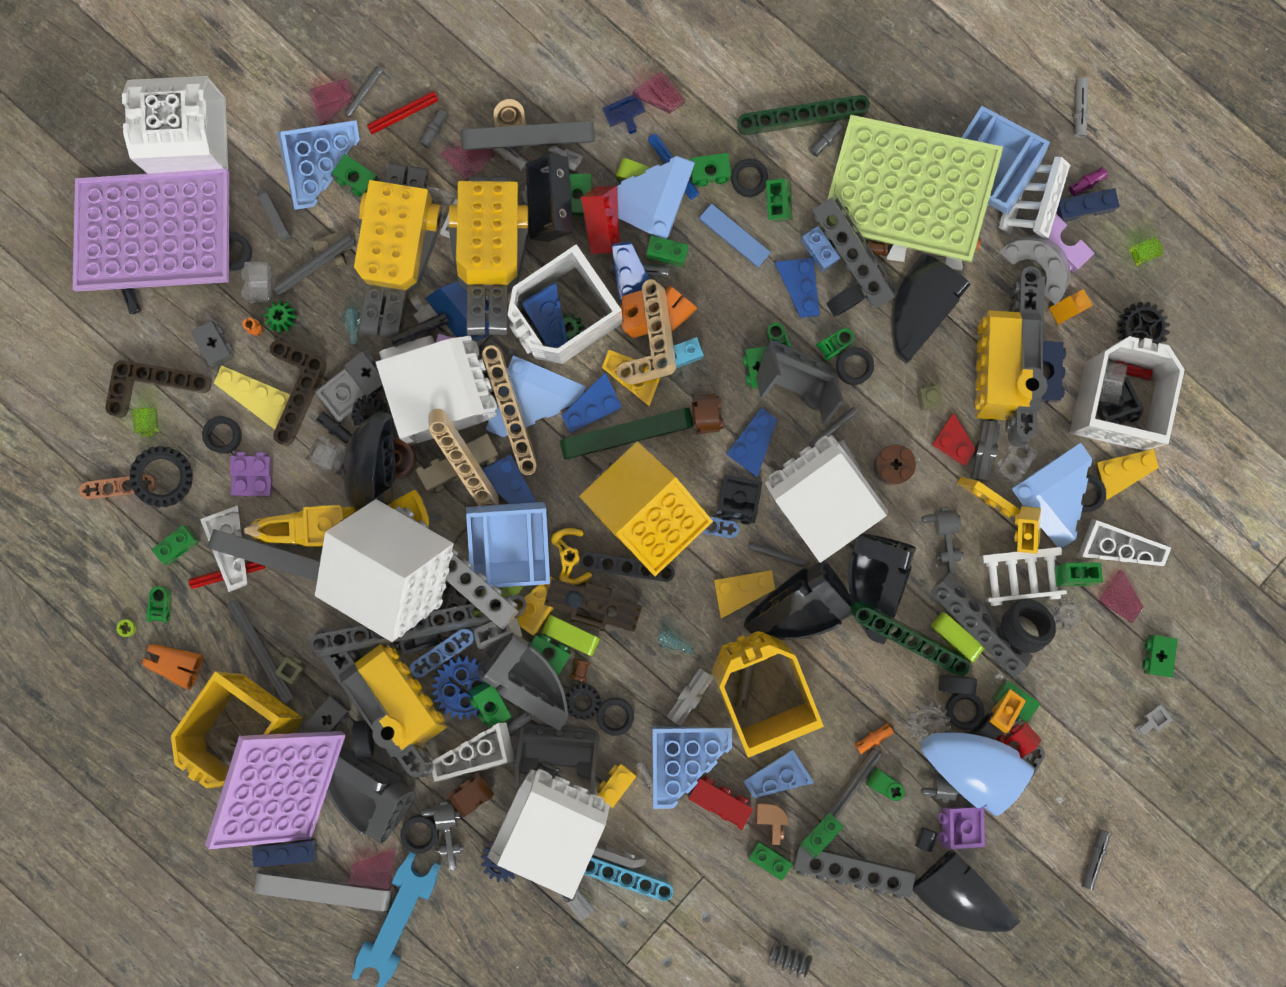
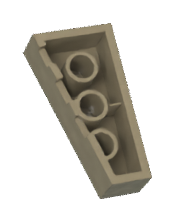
M488 434L466 444L480 466L484 464L489 466L497 461L496 458L500 456ZM447 457L431 461L428 465L429 467L424 470L422 466L415 469L425 489L431 493L434 491L436 494L443 491L445 485L450 482L455 484L461 481Z

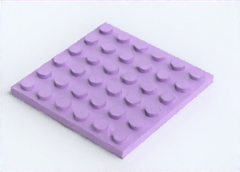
M342 731L239 736L205 846L208 849L311 839L345 734Z

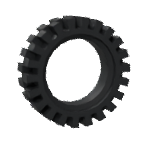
M153 446L148 450L142 451L140 455H137L135 461L132 462L129 472L130 484L136 496L147 505L158 508L176 505L177 502L184 499L192 486L193 474L189 461L178 450L168 446ZM154 460H169L179 469V484L168 494L159 495L152 493L143 484V471Z

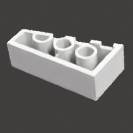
M1091 519L1078 555L1086 558L1164 566L1171 547Z
M497 723L492 728L483 731L478 736L433 760L434 769L432 774L434 782L515 762L507 723Z

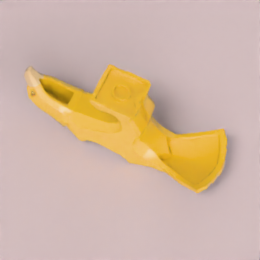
M416 490L399 497L388 505L394 510L398 506L403 510L407 507L415 514L412 518L417 522L422 520L429 527L426 507L423 504L422 497ZM340 505L303 507V510L296 513L258 518L250 526L244 528V533L250 535L259 543L323 547L325 532L357 512L358 509L354 506L341 507Z

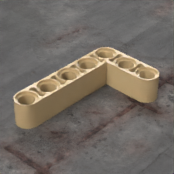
M652 279L647 280L642 286L651 356L619 365L617 376L628 384H636L672 374L676 369L666 291L662 285ZM659 306L658 310L654 312V309ZM662 324L661 328L657 330L658 325ZM664 342L663 348L659 349L660 345ZM667 361L666 366L662 368V364ZM649 365V369L644 373L645 367ZM631 370L630 375L626 377L627 372Z

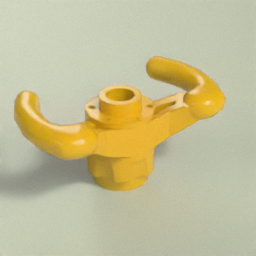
M576 528L561 529L551 536V543L559 549L563 567L559 575V581L580 585L592 577V573L586 572L578 578H569L573 566L577 565L580 561V553L576 548L568 547L561 539L567 535L581 537L583 536V530ZM569 553L574 554L572 561L567 559Z

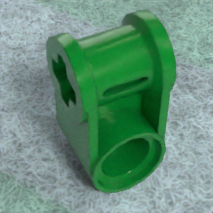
M777 322L770 324L766 330L769 344L771 341H776L792 348L783 325ZM771 328H778L780 336L773 337L770 333Z
M848 328L840 329L833 335L816 344V347L821 349L825 355V360L828 361L851 345L854 334ZM842 333L848 334L849 342H841L839 335Z
M157 586L150 590L146 611L147 622L161 621L164 624L169 623L172 592L167 586ZM158 590H162L164 593L162 600L157 597Z
M877 767L866 782L867 786L893 801H900L905 795L903 786ZM898 787L900 793L892 796L891 788L896 789Z

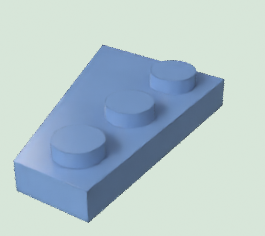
M793 749L743 780L753 798L814 783Z

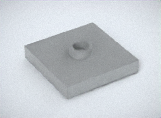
M346 368L315 391L338 422L343 421L352 414L354 402L358 398L362 400V396L366 395Z

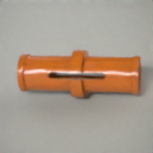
M252 318L244 319L242 325L249 334L255 336L263 334L264 328L260 325L259 321Z
M886 723L878 730L869 732V735L855 743V746L862 755L873 746L880 745L881 741L894 734V732L889 727V724Z

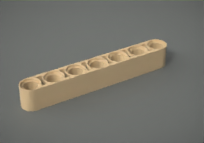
M494 343L488 344L484 348L482 356L521 473L531 475L536 470L537 459L501 348ZM487 349H495L497 357L490 358L487 355ZM493 368H501L503 370V376H495L493 374ZM506 386L509 389V394H500L499 387ZM513 405L515 413L508 414L505 411V406ZM517 423L521 426L522 430L514 432L511 429V425ZM519 442L526 443L527 450H519L517 444ZM531 461L534 467L526 469L523 466V462Z
M442 409L430 411L428 415L429 431L477 505H499L496 490L446 412Z

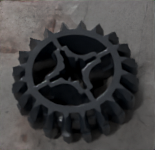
M1138 302L1137 306L1133 303L1130 305V308L1123 310L1125 314L1119 315L1121 321L1116 322L1121 327L1116 330L1117 333L1122 334L1118 337L1119 340L1137 335L1141 339H1152V343L1157 345L1167 341L1164 335H1168L1170 331L1165 328L1169 327L1170 323H1165L1164 320L1168 319V316L1162 317L1161 314L1164 310L1157 311L1156 304L1151 307L1150 302H1146L1145 305L1143 302ZM1141 313L1150 316L1153 320H1147ZM1133 316L1134 328L1130 330L1129 323ZM1143 325H1144V326L1150 325V326H1148V327H1147L1145 330H1143V331H1142V330L1136 331L1137 329H1139V328H1140L1141 326H1143ZM1156 325L1157 331L1153 339L1152 328Z

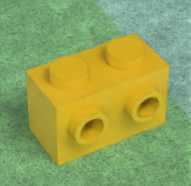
M1021 506L1020 514H1016L1015 525L1018 526V530L1015 531V542H1018L1017 552L1037 554L1040 544L1041 508Z
M622 762L618 766L615 764L608 773L611 775L607 781L603 780L596 789L599 791L597 796L603 798L604 802L609 804L611 808L615 806L637 776L634 771Z

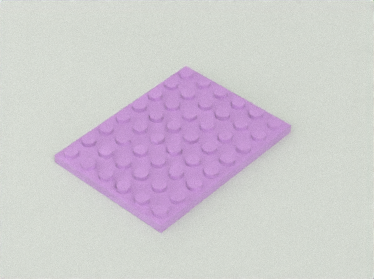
M228 169L75 178L73 290L75 292L229 282Z

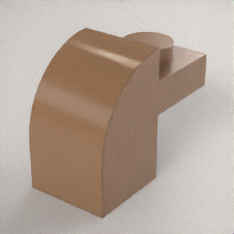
M756 802V823L771 825L772 845H780V840H784V828H781V825H789L787 815L777 804Z

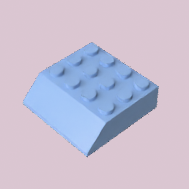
M981 106L961 138L1003 147L988 205L1009 215L1039 168L1050 142Z
M545 502L466 507L469 563L473 565L472 571L476 574L481 572L488 579L486 583L490 587L493 584L496 587L550 584Z

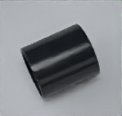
M921 827L915 846L932 852L938 833Z

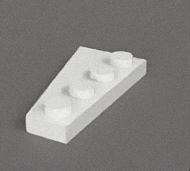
M238 505L200 519L208 541H210L213 529L242 537ZM212 550L228 592L248 585L245 559Z

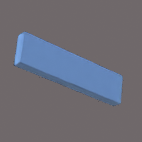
M712 203L700 216L699 220L757 268L770 255L771 252Z

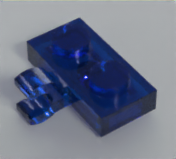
M638 93L602 108L610 127L625 122L629 134L637 132V127L632 118L645 113V108Z

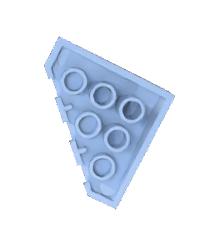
M356 120L276 132L294 210L314 207L318 202L316 198L320 192L326 190L333 180L331 176L333 175L332 171L343 155H347L353 145L356 146L360 140Z
M675 156L670 158V162L661 166L657 164L645 170L646 173L638 177L634 175L621 181V184L617 186L618 218L647 233L667 239L671 233L695 162Z
M512 356L508 366V372L526 428L536 424L535 421L547 417L548 419L561 413L560 410L571 406L584 394L586 389L584 385L515 356ZM501 386L499 392L502 395H508L509 389L506 386ZM496 399L498 409L495 411L497 416L489 419L486 431L506 437L508 433ZM507 405L505 406V411L508 414L515 413V407ZM517 423L511 425L512 431L521 427Z
M1082 443L1071 448L1012 488L1024 507L1041 508V528L1053 543L1061 548L1077 538L1078 531L1075 530L1077 520L1081 518L1083 508L1081 500L1083 493H1086L1088 466L1091 467L1092 457Z
M652 726L653 809L674 808L678 804L677 800L685 792L688 794L697 785V780L704 772L708 773L718 763L716 760L724 752L728 753L732 749V727Z

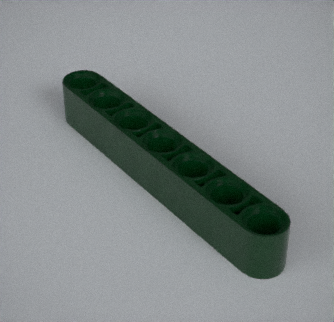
M856 95L745 113L738 119L737 130L742 135H753L850 119V115L862 117L866 114L870 101L864 95ZM862 103L865 108L862 110L858 109L855 104ZM843 106L846 111L843 113L838 112L836 107ZM824 109L827 112V114L821 116L818 114L817 110ZM805 112L808 117L802 119L798 113ZM786 115L789 120L783 122L779 119V116ZM762 118H767L770 121V123L768 125H764L760 122V120ZM743 121H748L751 124V126L749 128H744L741 125V123Z
M683 408L559 440L563 458L566 460L694 427L690 408Z
M857 601L852 604L850 612L859 624L958 676H964L969 672L970 664L959 652L863 601ZM861 610H865L864 614L858 616ZM882 618L880 623L874 624L877 619ZM898 627L895 632L891 633L893 628ZM914 636L911 641H907L909 637ZM930 644L926 650H923L926 645Z

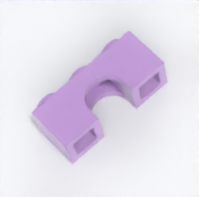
M1056 214L1049 238L1047 239L1055 242L1064 251L1070 264V271L1074 273L1095 253L1082 240L1073 246L1065 245L1061 241L1060 236L1067 224Z

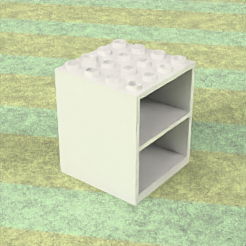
M375 499L325 532L315 596L393 642L441 606L443 602L441 599L442 594L446 588L445 580L449 573V562L453 556L452 548L454 543Z

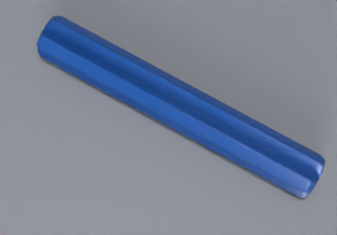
M656 133L648 138V142L664 164L670 162V158L673 156ZM689 180L685 193L692 200L699 195V192Z

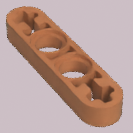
M143 474V482H146V478L152 482V484L148 485L147 489L150 492L154 491L157 487L156 478L149 474ZM130 476L88 481L81 484L79 488L80 495L90 500L135 494L133 489L125 491L123 488L124 482L129 480ZM106 483L113 485V491L109 494L104 491ZM89 486L90 488L94 489L98 488L99 492H90L89 496L88 493H85V490H87Z

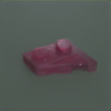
M659 72L636 88L632 93L634 97L668 114L675 111L685 102V99L662 72Z
M347 79L309 89L320 126L325 125L353 99Z
M462 146L440 153L465 181H468L470 176L475 175L494 157L490 149L462 150Z
M1122 570L1117 572L1098 600L1130 623L1135 621L1143 609L1142 603Z
M391 850L353 863L349 884L390 889L396 851Z

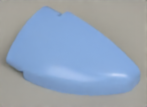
M935 733L921 741L923 754L936 770L976 808L983 807L994 816L1002 814L1017 800L1034 773L1033 766L1023 760L1017 750L988 737L966 733Z

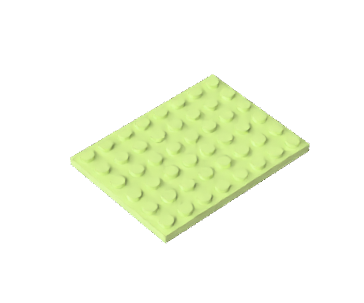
M850 115L827 200L836 194L858 230L866 239L972 263L1003 147ZM830 215V216H829L830 222L833 223V224H836V223H837L836 217L833 216V215Z

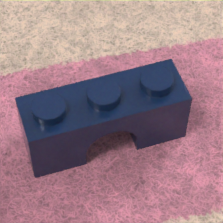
M1116 188L1061 199L1056 214L1064 222H1068L1089 214L1097 216L1114 212L1120 207Z
M1043 341V364L1048 366L1050 376L1047 379L1048 386L1042 396V402L1057 403L1064 397L1065 388L1062 386V378L1064 379L1065 377L1063 359L1066 357V348H1063L1064 342Z
M316 839L297 840L283 844L268 843L255 845L252 847L253 867L314 862L317 859Z

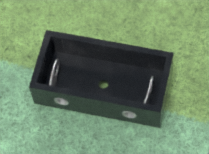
M549 153L526 163L530 239L550 242L572 234L573 223L568 157Z

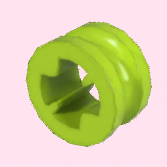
M126 619L121 620L117 624L116 630L120 636L130 637L135 634L137 626L134 621ZM126 623H128V627H131V630L127 631V634L125 633V630L122 629L123 625H126Z

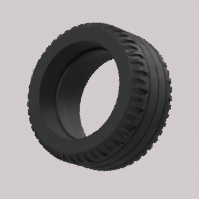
M1022 599L1015 602L1004 613L1001 620L1002 632L1006 640L1014 648L1025 653L1041 651L1053 640L1056 633V623L1051 612L1044 605L1032 599ZM1019 616L1026 617L1033 622L1038 630L1039 637L1029 634L1022 627Z

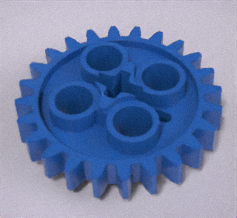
M465 655L462 661L459 656H457L456 662L450 658L449 665L442 663L443 670L437 668L440 675H433L437 682L431 683V686L436 688V690L432 691V695H438L434 702H441L438 705V709L445 707L444 714L446 715L450 711L451 718L458 714L459 720L462 719L463 715L470 719L471 713L477 717L478 708L474 709L471 703L466 706L460 703L463 697L471 698L470 693L464 689L460 691L459 685L450 681L449 677L454 678L461 685L466 683L467 689L470 691L473 689L472 683L474 681L484 682L479 678L478 673L481 661L476 664L475 657L468 661L467 655ZM460 669L467 672L466 676L462 679L456 677V672ZM448 685L454 686V693L446 694L444 692L445 687Z

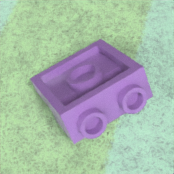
M236 452V456H231V495L272 497L273 458L267 457V453H255V456H248L246 452Z
M941 807L942 812L938 815V820L942 824L939 842L943 848L985 847L983 807Z

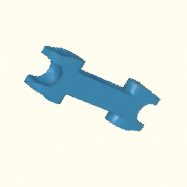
M412 852L408 854L392 881L393 885L400 887L399 892L375 943L373 944L365 940L356 958L352 975L353 979L357 980L362 974L363 969L367 967L375 968L379 973L380 978L376 987H384L393 976L401 960V956L394 954L393 951L418 898L421 897L428 901L437 882L441 863L436 861L430 872L419 874L413 866L416 854Z

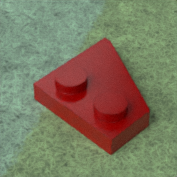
M951 414L931 445L963 466H966L976 450L954 414Z

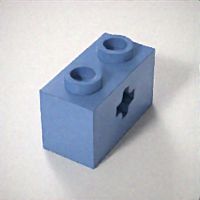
M819 226L802 236L800 242L810 257L813 258L821 273L839 261V255Z

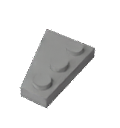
M600 842L597 843L593 852L595 856L630 868L645 866L647 858L637 856L634 853L617 850L616 847L610 845H599Z

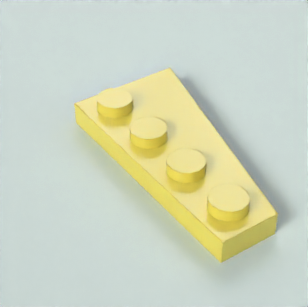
M222 365L214 381L215 385L273 429H276L290 394Z

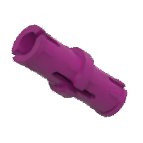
M1100 167L1089 175L1085 174L1082 176V179L1068 187L1070 194L1075 197L1087 189H1092L1096 183L1108 177L1107 171Z

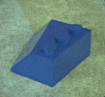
M458 281L441 287L425 297L438 315L444 312L446 315L445 319H448V324L446 325L456 337L471 336L473 341H477L490 336L489 321H486L485 335H467V292L459 286ZM486 300V311H489L488 300Z

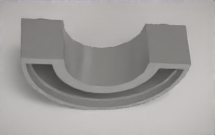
M1025 235L1011 240L999 251L1013 265L1018 261L1026 259L1034 260L1041 264L1047 276L1045 296L1055 305L1061 300L1069 286L1071 271L1066 254L1055 242L1037 235Z

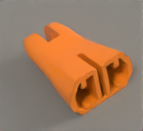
M668 285L665 291L671 332H673L697 310V307ZM659 306L654 309V312L658 310Z
M158 644L148 645L146 651L159 655L160 658L158 661H155L154 659L143 657L142 665L187 690L194 686L204 660L203 654Z

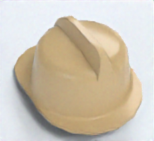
M505 99L496 105L493 115L495 127L526 125L524 109L518 101Z

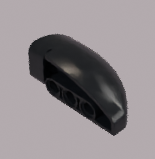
M382 411L375 413L356 428L345 450L343 462L345 495L348 501L358 510L375 499L387 506L393 501L392 484L396 478L392 415Z
M860 534L849 563V592L854 603L863 601L895 618L912 569L911 563L916 547L882 536ZM861 610L858 616L864 614L865 610ZM882 618L877 619L874 624L880 623ZM861 625L872 641L883 645L886 643V637Z

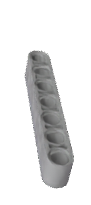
M258 871L256 873L254 893L377 911L389 910L392 891L382 887Z

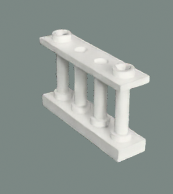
M1055 157L1052 165H1040L1036 172L1050 173L1048 182L1046 184L1029 182L1025 190L1044 191L1042 201H1021L1022 193L1009 215L1003 213L1001 216L999 228L1009 235L1012 233L1013 226L1034 228L1033 231L1041 238H1049L1070 164L1062 157ZM1018 209L1039 210L1037 219L1035 221L1016 219Z
M1061 547L1038 549L1037 554L1010 552L979 556L980 564L986 563V567L989 568L992 598H984L985 602H991V606L1003 605L1002 601L1049 596V600L1061 599V595L1067 594V591H1058L1054 571L1056 555H1062ZM1038 557H1044V560H1047L1050 592L1039 593L1035 565ZM1025 559V563H1027L1031 594L1019 595L1016 564H1018L1017 560ZM1000 561H1005L1006 565H1008L1011 596L1000 597L996 568Z

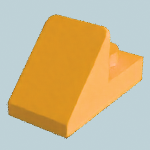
M1082 289L1048 309L1057 325L1092 307L1093 304L1085 290Z
M1009 689L993 707L992 712L994 714L989 722L1004 733L1009 732L1026 700Z

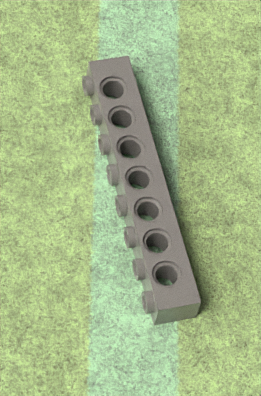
M400 506L395 509L417 522L412 518L415 514L407 507L404 510ZM422 520L417 522L429 529V527ZM452 548L453 556L450 562L455 561L457 567L454 571H449L446 580L498 627L504 629L519 612L515 609L517 604L509 597L505 600L501 596L502 591L494 584L490 587L486 583L488 579L481 572L476 574L472 571L473 565L465 558L461 561L457 557L458 552ZM466 574H470V583L463 584V576ZM485 587V596L478 597L477 590ZM495 600H500V609L492 610V603Z

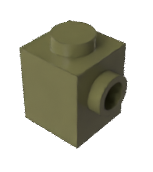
M933 383L922 385V389L917 391L921 410L940 407L944 404L940 385L934 386Z
M295 655L293 657H285L275 674L290 684H296L306 666L303 665L304 661Z

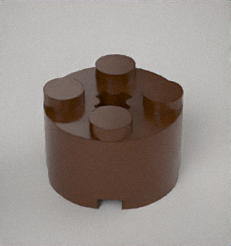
M715 393L691 396V399L695 401L692 402L693 422L696 424V435L720 432V429H724L723 418L721 414L719 415L718 411L722 410L719 395L716 396Z
M394 439L395 456H398L400 459L398 463L395 462V479H404L414 471L417 464V455L409 444L400 439Z
M890 445L878 453L873 467L876 476L883 483L899 485L912 477L915 472L916 461L910 449L902 445ZM894 461L896 462V464L899 465V467H897L895 470L894 467L890 465V463Z
M477 772L447 794L462 817L467 816L495 795L480 772Z

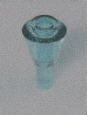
M356 308L345 309V313H341L349 332L350 344H358L357 331L360 312H357Z
M668 629L665 632L662 631L657 640L661 648L681 650L690 655L694 649L683 643Z

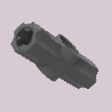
M983 421L980 439L976 444L974 452L975 463L972 479L989 481L992 464L997 456L998 445L996 444L1001 424Z

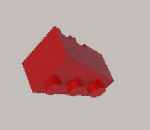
M617 185L598 186L581 197L591 254L613 253L612 244L620 243Z
M704 776V778L700 777L697 780V785L691 790L688 799L709 812L720 816L721 819L735 824L738 829L743 830L753 811L751 804H749L750 800L742 795L734 796L731 794L732 790L724 785L721 788L714 785L715 781L707 776Z

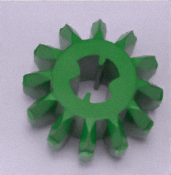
M279 300L278 304L272 301V308L265 307L269 312L263 314V317L267 318L264 322L265 325H270L269 329L271 331L276 329L278 333H281L284 328L288 332L289 324L293 327L295 326L291 321L297 319V316L293 314L296 311L295 308H290L291 304L289 302L284 304L282 300ZM279 313H282V314H283V315L281 316V317H282L281 320L277 319V318L279 317V315H278Z
M563 313L565 328L571 325L573 331L566 333L567 340L570 341L583 332L580 329L585 328L584 324H579L581 322L580 317L574 320V313L570 315V318H568L567 313Z

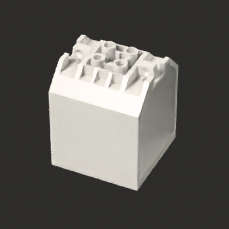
M208 76L127 80L122 92V104L125 106L126 123H123V134L129 157L147 174L228 169L226 98Z
M577 244L515 285L512 289L508 316L511 321L510 329L517 338H520L519 341L527 354L531 352L537 360L559 364L568 361L621 325L623 321L621 308ZM576 268L607 313V316L558 349L543 346L521 314V302Z
M471 336L446 339L376 362L399 439L410 446L434 439L429 431L428 415L433 409L444 410L457 431L481 424L497 416L495 411L498 409L497 404L490 393L493 391V387L489 378L485 377L484 373H488L483 359L479 358L480 350L478 344L472 340Z
M1129 336L1086 361L1069 434L1142 451L1169 444L1185 370L1170 346L1161 343L1157 345L1152 343V339L1144 338L1139 342V338ZM1108 360L1122 361L1125 364L1129 363L1153 371L1152 375L1156 380L1146 430L1095 419Z
M832 435L819 439L815 443L814 448L810 446L799 453L800 458L797 460L792 458L783 464L785 469L775 471L768 477L769 480L765 482L776 503L820 563L886 517L888 513L882 501Z
M531 769L520 785L487 857L502 868L573 899L605 828L610 805L604 803V799L597 795H587L588 790L578 785L570 787V782L563 778L555 776V779H553L549 773L538 769L535 771Z

